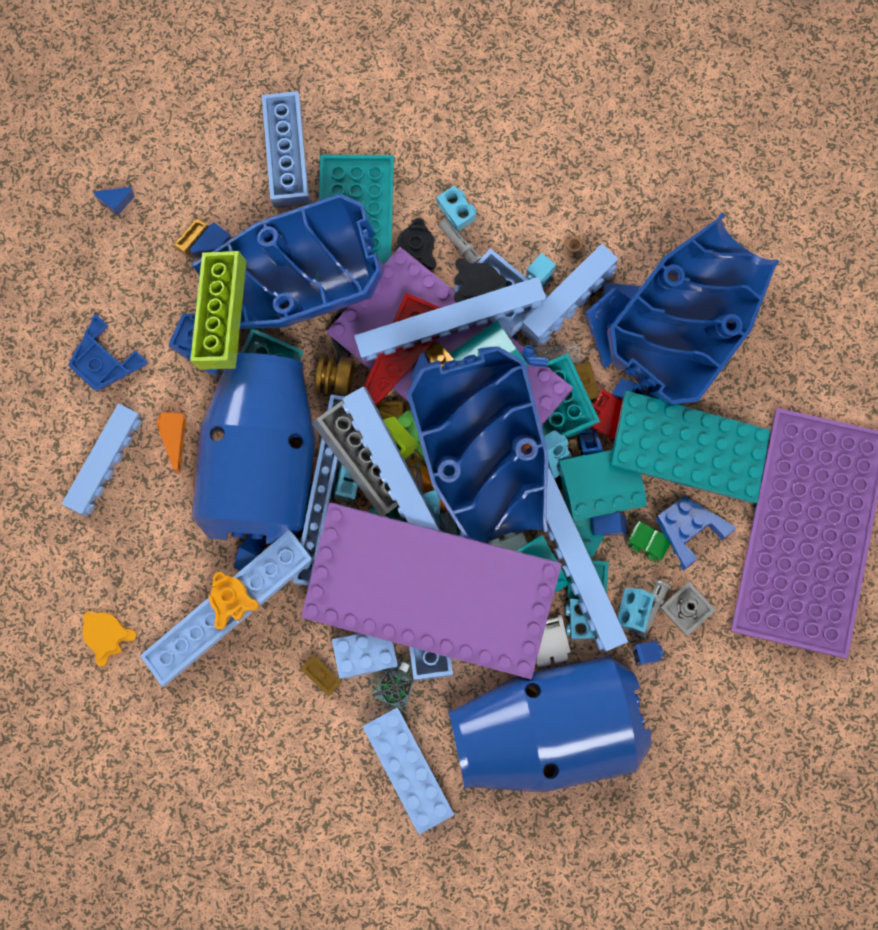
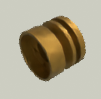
M322 353L315 370V392L321 393L324 387V393L329 394L331 388L334 387L335 395L343 397L349 395L354 376L355 359L342 356L339 364H336L335 355H331L328 362V355Z

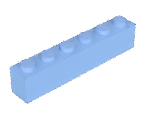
M118 403L63 500L62 505L84 517L92 513L96 498L100 497L104 492L103 486L106 480L109 481L113 476L115 464H119L123 458L122 452L124 448L131 444L133 432L137 431L141 426L142 417L138 413Z

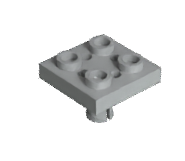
M690 582L686 583L660 607L686 637L716 611Z

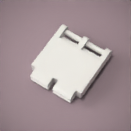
M561 614L557 615L556 618L547 619L546 624L556 621L559 623L545 626L536 660L537 667L550 665V657H553L554 663L568 661L567 653H570V648Z

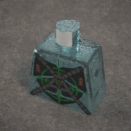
M400 662L396 672L388 669L371 696L406 712L414 680L407 677L411 666Z

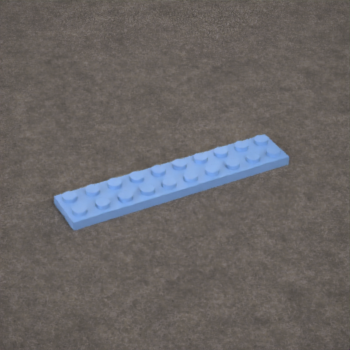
M288 530L234 577L245 584L249 596L253 600L258 601L260 607L312 563L314 559L293 532ZM208 598L141 654L140 657L160 685L165 687L254 611H246L240 621L230 616L225 629L218 630L214 626L215 611L211 607Z

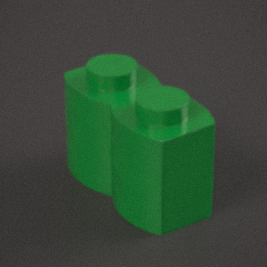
M639 521L634 526L626 542L631 551L635 553L643 552L646 554V558L652 562L661 561L671 544L669 540H666L663 533Z

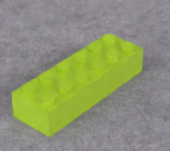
M239 251L202 253L190 359L199 370L236 369L246 260Z

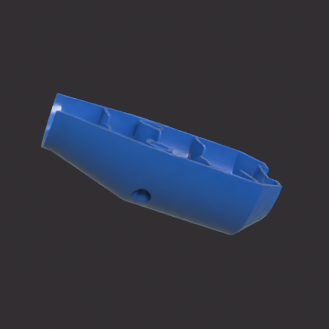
M337 194L257 222L212 251H239L246 260L240 329L288 327L373 297L383 277L384 266L377 257V254L374 253L373 248L375 244L372 238L375 236V231L362 203L342 194ZM201 259L192 262V266L197 271L199 277ZM316 271H317V273H318V275H319L317 281H316Z
M723 212L715 221L661 259L607 330L611 360L616 369H624L642 387L649 389L648 396L659 399L665 404L698 402L752 331L775 267L780 262L777 259L770 260L757 256L736 242L723 225L722 218L725 216Z
M498 346L477 349L478 356L472 354L463 357V360L460 361L450 360L444 362L443 366H441L439 360L423 366L409 388L407 396L432 486L464 537L485 543L511 532L524 530H542L547 532L548 449L525 362ZM523 444H530L528 449L521 450ZM445 466H453V468L450 471H443Z
M237 353L236 369L223 370L200 428L191 518L208 539L228 541L229 533H231L232 537L244 538V534L251 535V539L263 540V536H267L266 544H273L288 530L292 531L296 537L303 532L310 500L316 440L304 380L303 362L275 355ZM216 432L224 434V437L219 441L213 439V435ZM298 439L301 442V447L294 449L290 446V442Z
M605 656L533 672L532 679L521 676L513 677L464 705L448 710L464 789L473 787L544 793L636 773L651 748L650 728L643 730L645 722L642 713L640 714L639 711L640 701L638 694L634 692L641 688L635 673L612 657ZM528 687L536 689L537 694L535 697L530 698L526 695ZM547 765L552 766L554 769V773L550 777L545 776L543 773V769Z

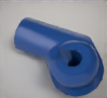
M530 345L524 347L522 356L530 366L547 367L548 358L537 357L534 353V348Z

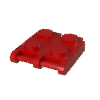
M600 389V395L595 403H592L600 422L591 428L614 441L622 400L606 390Z

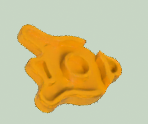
M223 572L214 574L209 602L215 611L214 626L216 629H225L230 616L240 621L246 611L258 610L259 602L249 596L248 590L241 580L227 576Z
M88 611L83 615V639L87 646L94 651L96 664L100 667L107 664L111 655L121 653L122 648L119 645L121 641H134L137 637L135 631L123 628L120 622L108 613Z

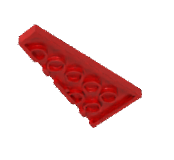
M405 293L392 323L441 307ZM440 336L432 337L433 340L428 343L422 344L421 341L414 343V347L403 350V347L395 349L396 352L390 355H385V353L378 354V358L375 360L364 385L375 405H378L416 364L419 355L428 350Z

